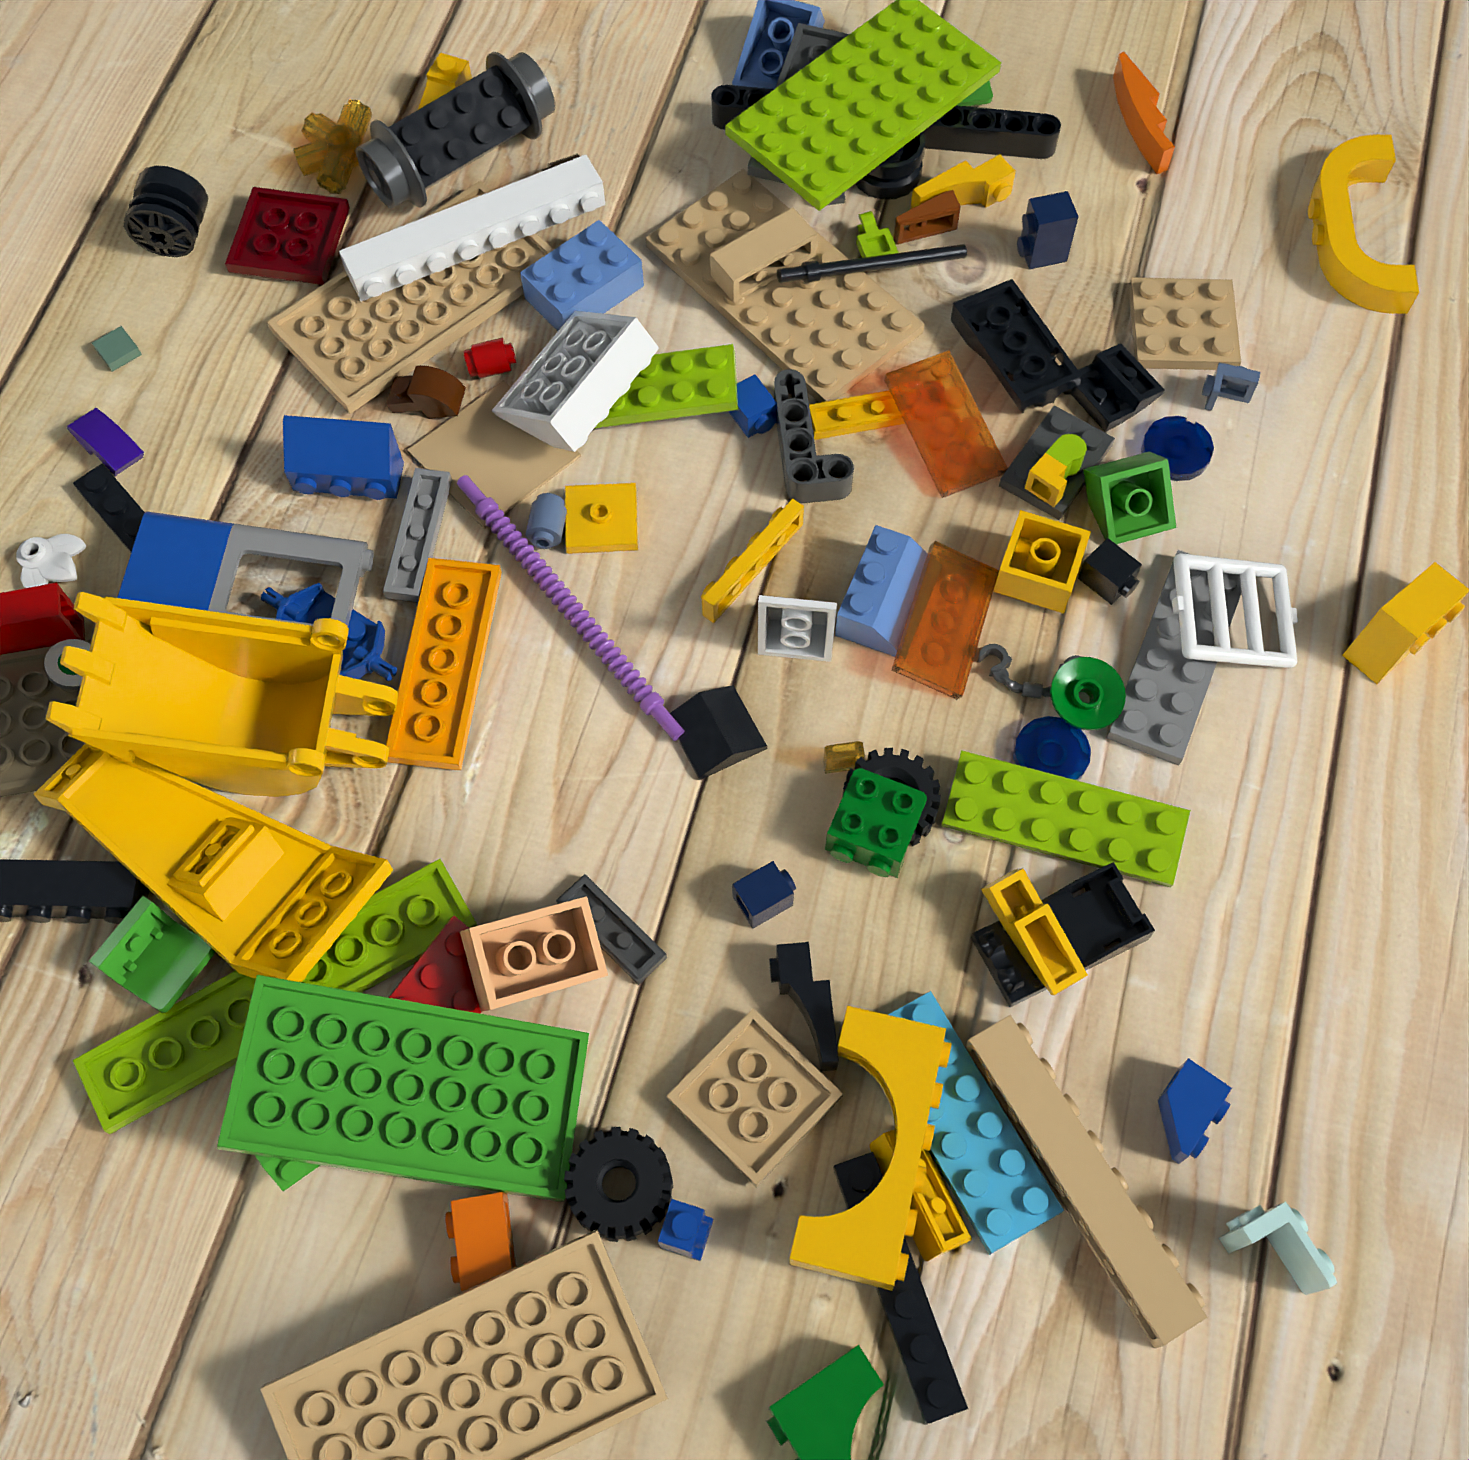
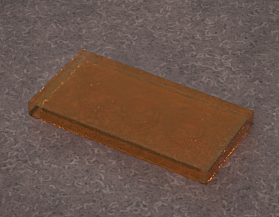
M934 541L927 553L891 671L956 700L960 699L965 691L999 570Z

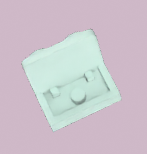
M1283 1202L1266 1211L1259 1205L1250 1211L1244 1212L1227 1222L1226 1225L1230 1232L1219 1237V1240L1229 1254L1251 1245L1266 1236L1305 1295L1329 1289L1337 1284V1280L1333 1275L1335 1268L1332 1261L1322 1249L1315 1247L1307 1234L1308 1226L1306 1221L1296 1209L1290 1208L1287 1202Z

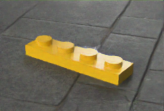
M792 498L784 508L779 507L771 516L769 525L762 532L758 531L750 538L747 549L739 557L734 556L728 562L724 574L718 581H712L705 587L701 595L702 615L715 623L801 528L804 517V506Z

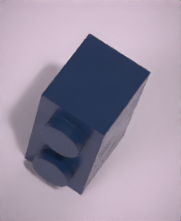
M1068 191L1030 198L1028 201L1026 214L1022 215L1023 229L1021 237L1017 239V249L1020 257L1025 258L1029 270L1064 263L1068 260L1079 217Z

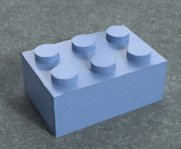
M600 220L520 272L525 299L557 331L575 311L604 314L644 286L642 260Z

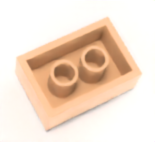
M587 896L475 926L460 932L480 1011L496 1009L608 976Z

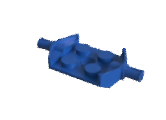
M320 583L296 592L289 597L282 596L271 587L266 588L267 593L263 591L261 595L263 602L277 609L275 619L311 624L317 619H331L335 603V597L325 592ZM352 609L348 625L347 643L343 650L340 675L360 679L366 673L371 674L374 671L387 681H391L393 679L392 675L395 677L397 674V667L392 666L381 658L385 642V629L382 622L378 621L376 624Z

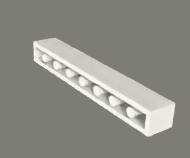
M583 155L339 250L345 271L362 302L604 206L603 181L587 155Z

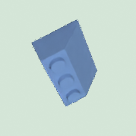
M875 525L838 611L835 636L904 660L941 566L910 536Z

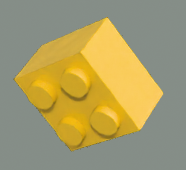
M1020 510L998 573L994 592L1064 613L1091 531Z

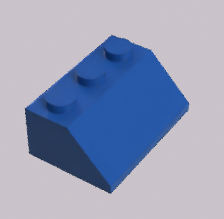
M284 415V472L293 491L303 494L328 493L338 497H348L349 495L366 496L375 500H382L384 498L397 499L404 461L391 423Z

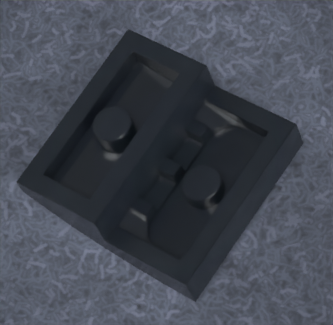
M1120 343L1096 354L1090 365L1078 370L1082 375L1081 383L1072 389L1071 395L1106 432L1142 411L1159 398L1165 389Z

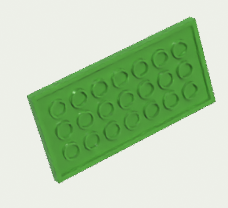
M257 975L217 1149L562 1202L566 1196L564 1189H567V1183L564 1177L565 1170L569 1171L570 1169L569 1159L572 1155L589 1033Z

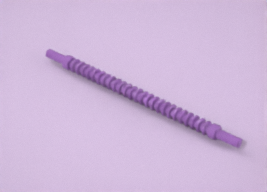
M468 475L460 477L457 485L476 506L475 512L480 519L486 520V526L491 527L492 533L497 534L498 540L503 541V546L509 548L511 555H515V560L522 562L521 567L528 569L527 574L531 577L534 576L533 581L536 584H540V590L546 591V597L552 598V604L558 605V611L564 613V618L571 620L570 625L577 627V634H584L583 641L590 642L589 648L592 650L596 649L595 655L602 657L601 661L603 664H609L608 671L615 672V679H622L621 686L628 687L627 693L630 695L635 694L633 698L635 702H640V709L646 715H652L673 741L678 740V737L685 731L663 706L664 699L657 692H652L653 687L651 685H645L646 678H639V670H632L634 667L633 663L626 662L627 656L624 654L620 655L621 649L614 647L613 640H607L608 634L601 632L602 627L600 625H595V618L589 617V611L582 610V603H576L577 597L570 595L571 591L569 588H564L563 581H558V575L552 573V568L546 566V561L540 559V554L534 552V547L528 545V540L522 538L520 531H516V525L510 524V518L504 517V511L498 510L499 506L494 499L486 497Z

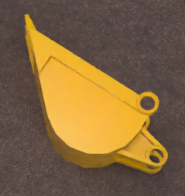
M85 592L77 593L73 609L95 622L96 625L89 651L65 646L60 659V664L83 677L76 706L52 701L49 703L45 718L47 721L69 732L68 736L130 763H133L134 758L137 757L190 781L217 790L252 796L280 797L305 793L317 787L322 777L324 766L377 769L387 765L390 746L387 747L379 742L357 738L355 733L330 728L333 714L391 716L396 712L398 692L391 687L340 675L343 660L342 650L346 647L349 631L348 626L343 622L322 618L315 620L312 626L107 596L102 598Z

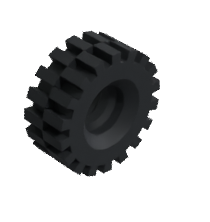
M893 747L884 748L882 756L878 755L877 750H873L868 753L866 761L861 756L855 761V768L849 769L846 775V782H844L843 795L854 770L858 768L868 770L924 792L927 796V801L910 841L913 847L920 843L922 835L926 837L929 834L932 824L935 823L941 795H938L940 790L939 780H933L935 772L930 765L925 769L922 767L923 758L916 755L914 760L909 759L908 750L901 749L900 755H893Z
M611 1127L612 1132L603 1133L600 1130L593 1133L595 1138L589 1142L586 1139L579 1144V1152L577 1154L572 1153L569 1159L570 1169L569 1171L565 1170L564 1180L567 1183V1189L564 1190L571 1211L584 1228H587L590 1232L598 1229L600 1237L608 1238L612 1242H618V1239L631 1241L635 1240L636 1236L641 1233L646 1235L653 1230L652 1226L657 1221L660 1223L665 1217L664 1212L667 1206L669 1207L672 1199L673 1178L665 1153L661 1147L658 1148L651 1137L647 1134L644 1137L639 1134L638 1130L629 1128V1131H622L621 1127ZM616 1167L627 1168L633 1173L636 1180L633 1193L624 1200L610 1199L602 1188L604 1176L609 1170Z

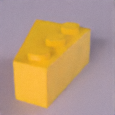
M1434 562L1379 609L1342 656L1374 683L1378 684L1409 653L1413 655L1418 653L1430 638L1433 639L1448 622L1451 623L1466 606L1461 601L1469 593V588Z

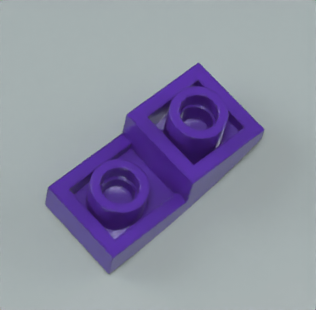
M94 408L67 426L68 431L90 455L94 453L114 476H117L144 456L142 449L114 421L97 408Z

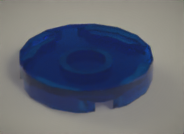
M1168 416L1153 422L1145 433L1141 446L1142 453L1150 451L1168 459L1170 479L1173 481L1191 480L1201 475L1209 466L1214 450L1212 437L1205 427L1198 422L1193 424L1186 421L1187 418L1182 416Z
M1046 716L1034 719L1022 728L1015 741L1013 759L1016 765L1079 781L1090 764L1091 747L1087 736L1081 729L1071 726L1061 717Z

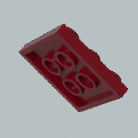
M253 187L225 262L228 272L320 285L325 284L350 210L348 199Z

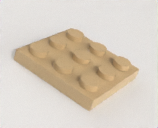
M1131 278L1129 294L1134 357L1145 369L1216 370L1219 362L1240 366L1241 354L1233 280Z
M753 1008L666 1097L757 1188L843 1097V1093Z

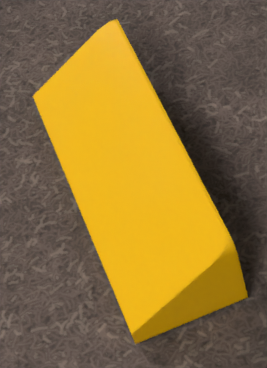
M895 1129L883 1133L869 1145L871 1152H874L883 1177L893 1158ZM922 1149L918 1166L926 1167L927 1169L922 1193L913 1192L910 1209L918 1211L913 1239L922 1258L928 1262L971 1241L972 1238L929 1151Z

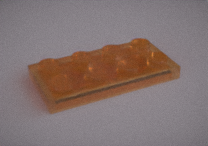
M949 350L886 373V385L941 498L999 477L1006 472L1008 467Z

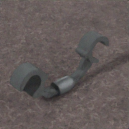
M988 644L980 650L978 663L989 655L997 656L1000 659L1001 663L991 668L989 676H993L997 682L1003 683L1009 690L1015 693H1022L1024 697L1041 699V696L1051 697V686L1043 688V684L1023 682V685L1009 678L1006 668L1010 667L1012 658L1008 656L1006 649L1001 645ZM1071 656L1064 661V664L1072 659L1082 656Z

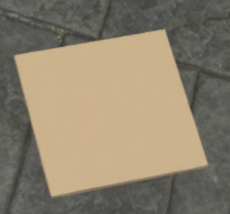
M504 380L461 410L458 416L450 418L407 449L408 453L424 469L450 472L452 482L449 494L483 529L488 527L485 524L486 520L480 519L475 512L476 506L457 485L460 477L468 475L486 497L494 499L499 506L498 510H502L506 514L581 457L577 450L572 452L554 448L496 416L492 409L511 388Z

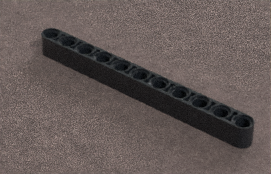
M736 85L716 87L711 94L712 123L717 128L725 130L726 124L774 89ZM956 105L923 131L925 134V149L1047 159L1055 154L1061 122L1054 115L1046 113Z

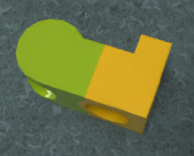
M1065 434L1059 437L1030 469L1025 489L1047 504L1055 507L1062 499L1067 484L1065 479L1067 476L1075 475L1082 466L1087 451L1085 441L1075 434Z

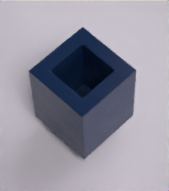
M774 861L732 884L733 898L753 929L793 906V891L796 890L795 883L785 869L782 871L778 869Z

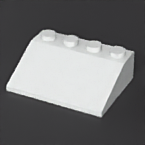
M575 311L492 409V412L501 419L554 448L575 452L586 443L588 435L595 426L608 416L609 409L617 399L629 390L630 383L639 372L650 364L652 356L659 347L636 317Z

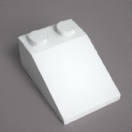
M759 595L758 655L831 662L837 603Z

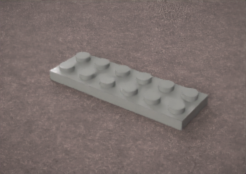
M1178 550L1177 553H1176V555H1177V554H1180V553L1189 554V553H1186V552H1183V551H1180V550ZM1172 563L1125 688L1126 700L1120 716L1112 723L1107 739L1180 765L1217 661L1187 659L1182 654L1179 615L1173 614L1172 599L1177 596L1174 564ZM1190 569L1197 644L1215 646L1207 571ZM1223 573L1229 628L1242 591L1240 575Z

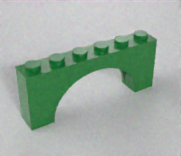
M857 1345L771 1405L769 1410L773 1417L766 1422L781 1446L787 1441L789 1442L798 1457L795 1460H851L853 1433L860 1413L868 1400L884 1384L861 1347Z

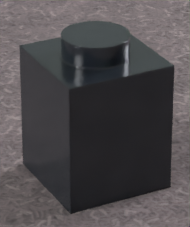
M1107 538L1084 560L1078 579L1112 605L1121 595L1127 598L1136 589L1140 582L1137 579V575L1142 564Z

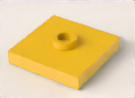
M636 483L565 486V507L567 509L565 539L567 554L638 550Z

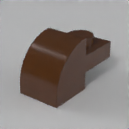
M417 365L413 375L399 376L393 380L386 406L392 413L422 411L428 419L458 416L466 387L455 376L444 370L431 366Z

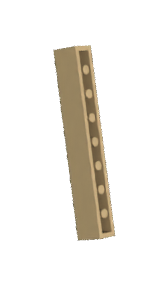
M1009 1015L969 1038L965 1048L1009 1121L1154 1349L1165 1346L1208 1318L1202 1309L1205 1307V1302L1195 1286L1191 1283L1186 1284L1177 1271L1179 1262L1172 1250L1166 1244L1161 1245L1151 1231L1154 1225L1148 1213L1142 1206H1135L1126 1192L1129 1190V1187L1121 1172L1115 1167L1111 1169L1102 1156L1104 1148L1099 1138L1093 1131H1086L1078 1119L1080 1112L1074 1100L1068 1094L1063 1095L1055 1084L1056 1075L1049 1062L1045 1058L1039 1059L1031 1047L1033 1044L1032 1037L1026 1027L1021 1022L1016 1024L1012 1016Z

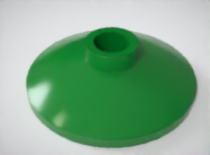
M1078 657L1066 662L1055 673L1051 683V700L1056 712L1065 722L1078 729L1099 730L1109 726L1120 716L1125 705L1126 692L1120 675L1108 663L1097 658ZM1079 692H1084L1089 696V703H1084L1080 700Z

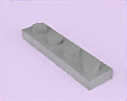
M415 468L383 589L385 598L419 602L428 558H433L452 482L450 472Z

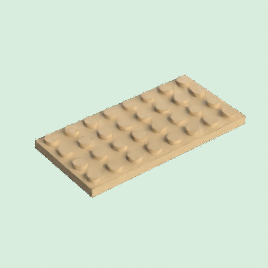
M744 169L645 237L648 249L782 370L793 369L799 371L805 378L807 392L819 403L837 400L924 332L925 324L864 272L821 277L819 281L805 283L803 280L779 283L776 278L734 303L711 277L710 254L718 247L738 239L748 230L755 229L768 222L773 216L782 214L790 209L753 176L747 175L748 172ZM815 231L817 233L816 256L807 261L817 260L819 263L849 260Z
M479 181L429 215L491 192V190ZM535 233L362 302L346 271H343L269 320L267 324L270 331L343 408L351 414L392 386L393 380L396 377L408 375L415 370L417 365H422L522 296L524 291L520 272L554 249Z
M598 1229L276 1378L260 1388L288 1460H544L668 1399Z

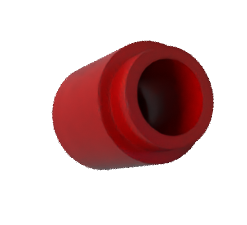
M503 337L472 344L471 349L464 350L465 362L470 377L479 376L481 379L512 371L511 364L517 363L512 343L505 344Z

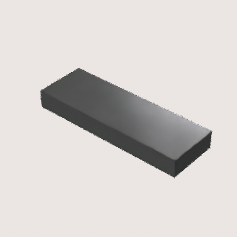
M584 874L556 900L557 904L587 896L600 947L640 985L667 959V954Z

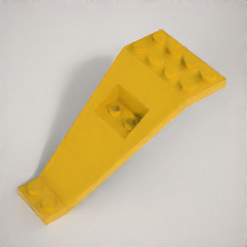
M87 743L34 793V796L42 805L66 811L239 974L255 979L257 975L302 982L393 871L387 859L331 846L140 758L135 757L134 762L130 763Z

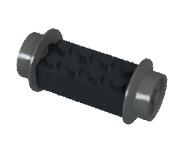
M492 52L486 58V71L389 127L379 120L372 121L370 124L371 139L356 147L358 163L369 185L386 206L394 208L409 200L415 206L423 207L427 203L425 190L521 133L532 140L540 137L542 133L541 120L555 111L553 92L544 73L528 54L520 52L507 59L498 52Z

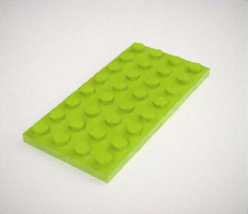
M895 0L726 124L725 135L820 211L998 74L1002 62L921 1Z

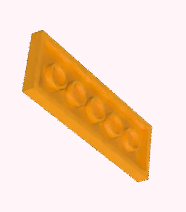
M428 558L398 690L396 712L392 717L386 743L387 747L390 746L388 763L461 771L502 574L500 565Z

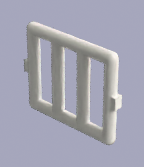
M1183 553L1177 554L1174 557L1173 564L1177 596L1172 599L1173 614L1179 615L1182 654L1185 658L1281 668H1293L1296 666L1297 653L1293 624L1298 622L1296 608L1291 607L1285 566ZM1190 569L1207 571L1215 646L1197 644ZM1223 573L1240 575L1248 649L1230 647ZM1256 577L1272 578L1281 652L1264 651Z

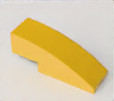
M1023 868L1014 869L981 888L1004 929L1051 995H1056L1088 976L1049 904L1042 903Z

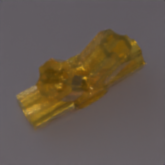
M349 99L347 104L343 105L337 123L322 113L314 114L312 112L304 119V126L301 131L304 137L311 143L294 148L295 157L304 176L319 171L316 179L317 183L330 194H341L342 190H345L353 168L359 165L355 150L356 147L362 144L372 117L369 106L362 104L359 100Z

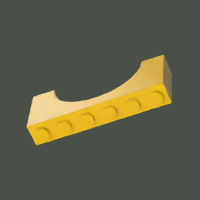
M847 1006L838 1044V1056L847 1058L863 1067L876 1079L885 1092L895 1122L894 1154L889 1168L878 1186L869 1196L854 1207L830 1216L810 1217L799 1215L789 1258L790 1265L891 1291L893 1290L895 1280L904 1282L909 1255L901 1253L904 1235L913 1237L918 1211L910 1209L913 1192L922 1193L927 1169L918 1165L922 1149L928 1151L931 1149L935 1125L927 1124L930 1107L939 1108L943 1084L936 1082L938 1067L947 1068L952 1043L944 1042L946 1028Z

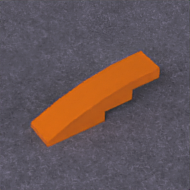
M1122 52L1118 55L1113 75L1117 102L1125 124L1138 149L1155 173L1160 174L1168 170L1175 148L1164 134L1167 119L1156 107L1160 93L1128 55Z

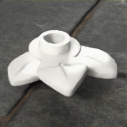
M58 534L47 540L41 537L27 539L18 547L16 552V559L22 566L20 579L25 588L48 584V581H75L77 579V572L72 557L82 552L86 548V544L80 538L70 534Z

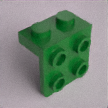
M862 768L854 770L827 832L825 850L830 851L831 856L845 863L855 861L865 865L871 873L877 876L888 877L890 875L898 878L907 848L927 801L926 794Z

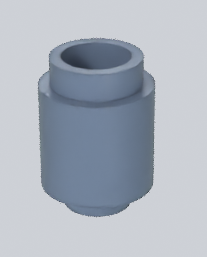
M543 493L538 495L531 505L526 537L537 548L550 549L561 543L567 509L564 500L560 496L552 493Z

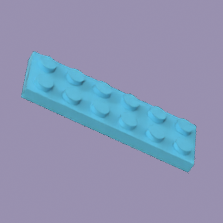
M930 991L888 1014L946 1028L944 1042L952 1043L947 1068L938 1067L936 1082L943 1084L939 1108L930 1107L927 1124L935 1125L929 1153L988 1254L991 1255L1061 1214L1064 1209L932 992Z

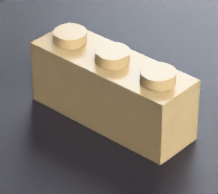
M792 207L782 214L773 216L761 226L748 230L729 244L718 247L711 253V277L735 303L776 279L778 269L799 266L802 262H806L816 256L817 233Z

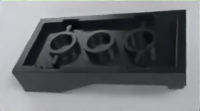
M1013 279L953 303L952 324L966 344L987 362L1022 413L1031 405L1043 408L1047 404L1054 403L1061 393L1065 395L1071 394L1072 389L1080 385L1082 375ZM1056 357L1060 361L1061 365H1058L1055 361Z
M1114 862L1075 880L1041 900L1043 904H1049L1085 970L1149 940L1155 932L1146 914L1141 913L1122 882L1124 878ZM1083 888L1087 891L1076 897L1072 895V893ZM1000 920L972 933L971 939L1009 1007L1047 990L1043 984L1036 987L1033 981L1039 980V978L1026 962L1006 930L1004 931ZM1119 940L1120 943L1110 948L1109 950L1105 951V949L1103 948L1104 946H1109L1111 943Z

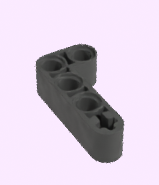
M793 369L781 371L775 377L774 399L777 402L776 423L787 496L799 503L834 501L846 498L852 491L854 474L852 460L843 454L816 455L805 378L799 371ZM788 394H791L792 398L788 399ZM833 476H841L843 478H834ZM799 479H805V480H807V481H805V482H800V481H797V480H799Z

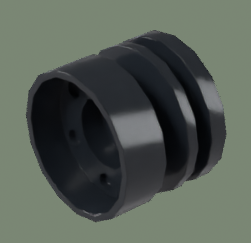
M158 165L145 168L139 174L133 199L129 203V209L124 218V228L128 236L137 245L149 252L166 257L186 256L194 250L209 197L205 188L184 171Z

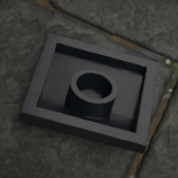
M734 685L699 692L670 713L685 731L678 737V741L699 780L767 749L763 737Z

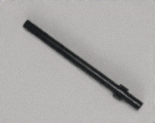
M965 244L826 263H819L817 260L802 262L801 266L778 269L777 279L779 283L798 280L809 283L819 281L821 277L960 259L966 258L967 248Z

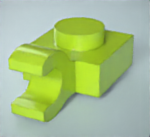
M872 211L859 214L861 224L857 225L859 235H857L856 245L862 258L899 253L889 228L879 230Z

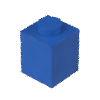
M756 374L737 383L739 410L728 412L747 438L757 433L763 434L768 432L777 422V402Z

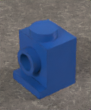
M671 1199L658 1239L660 1248L701 1261L714 1218L706 1216L705 1209Z

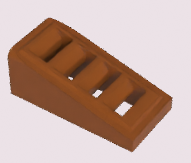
M949 190L897 216L893 239L895 244L956 230L958 228L961 206L954 191Z

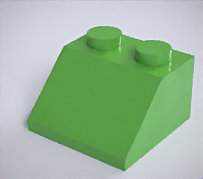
M1149 451L1083 469L1088 504L1105 540L1109 538L1115 544H1120L1177 528L1167 458Z

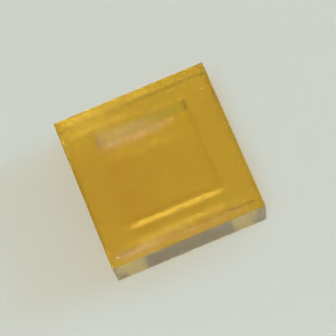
M856 741L826 745L823 757L825 774L849 771L850 768L854 769L855 761L861 756L863 759L865 757L863 742Z

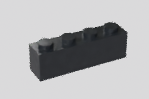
M0 859V922H9L12 917H25V919L37 923H48L51 921V918H65L69 922L80 924L89 923L90 919H104L109 923L120 924L142 896L148 899L149 889L119 861Z

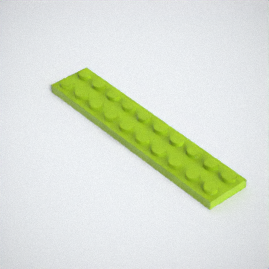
M438 859L372 895L358 912L357 916L348 924L334 941L331 948L324 953L301 983L363 993L413 965L452 916L457 917L469 928L478 926L442 860ZM234 971L177 1002L168 1012L157 1013L73 1060L104 1132L108 1134L114 1133L236 1064L255 985V978Z

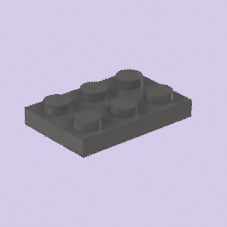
M1054 405L1000 478L999 487L1060 520L1085 485L1083 469L1099 465L1112 447L1115 438ZM1065 434H1075L1085 441L1087 451L1080 470L1075 475L1067 476L1065 479L1067 484L1062 499L1055 507H1052L1025 489L1030 469L1059 437Z

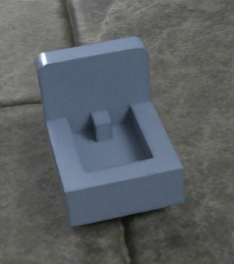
M1219 362L1214 376L1207 375L1203 386L1202 395L1207 396L1205 409L1212 411L1218 396L1249 403L1258 385L1261 372Z

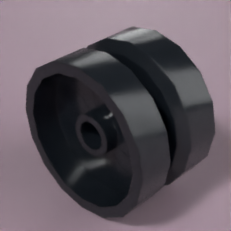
M921 132L855 183L858 189L868 196L881 200L898 199L912 192L918 186L922 175V159L925 152L924 132Z

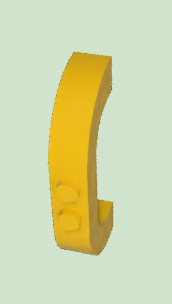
M1392 134L1359 136L1340 144L1327 156L1313 186L1308 206V217L1313 219L1314 225L1312 244L1317 246L1319 264L1325 278L1344 298L1368 310L1381 313L1408 314L1419 294L1415 265L1381 263L1370 258L1361 250L1356 240L1348 186L1357 183H1385L1396 161Z

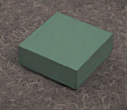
M122 326L92 342L95 350L112 372L142 355L137 345Z

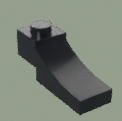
M809 942L777 944L776 958H769L771 983L779 982L780 995L788 994L804 1016L815 1042L820 1071L837 1070L839 1058L830 980L813 981Z

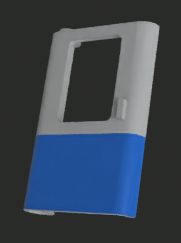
M146 511L142 517L117 598L313 626L311 623L231 613L226 610L240 559L245 554H254L341 567L343 570L331 619L341 621L348 626L359 579L364 576L365 571H371L374 552L368 549L367 542Z

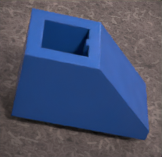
M1189 1058L1177 1069L1157 1100L1171 1158L1178 1164L1189 1156H1192L1194 1159L1199 1156L1209 1140V1137L1204 1135L1205 1130L1211 1121L1217 1125L1231 1105L1225 1099L1232 1088Z

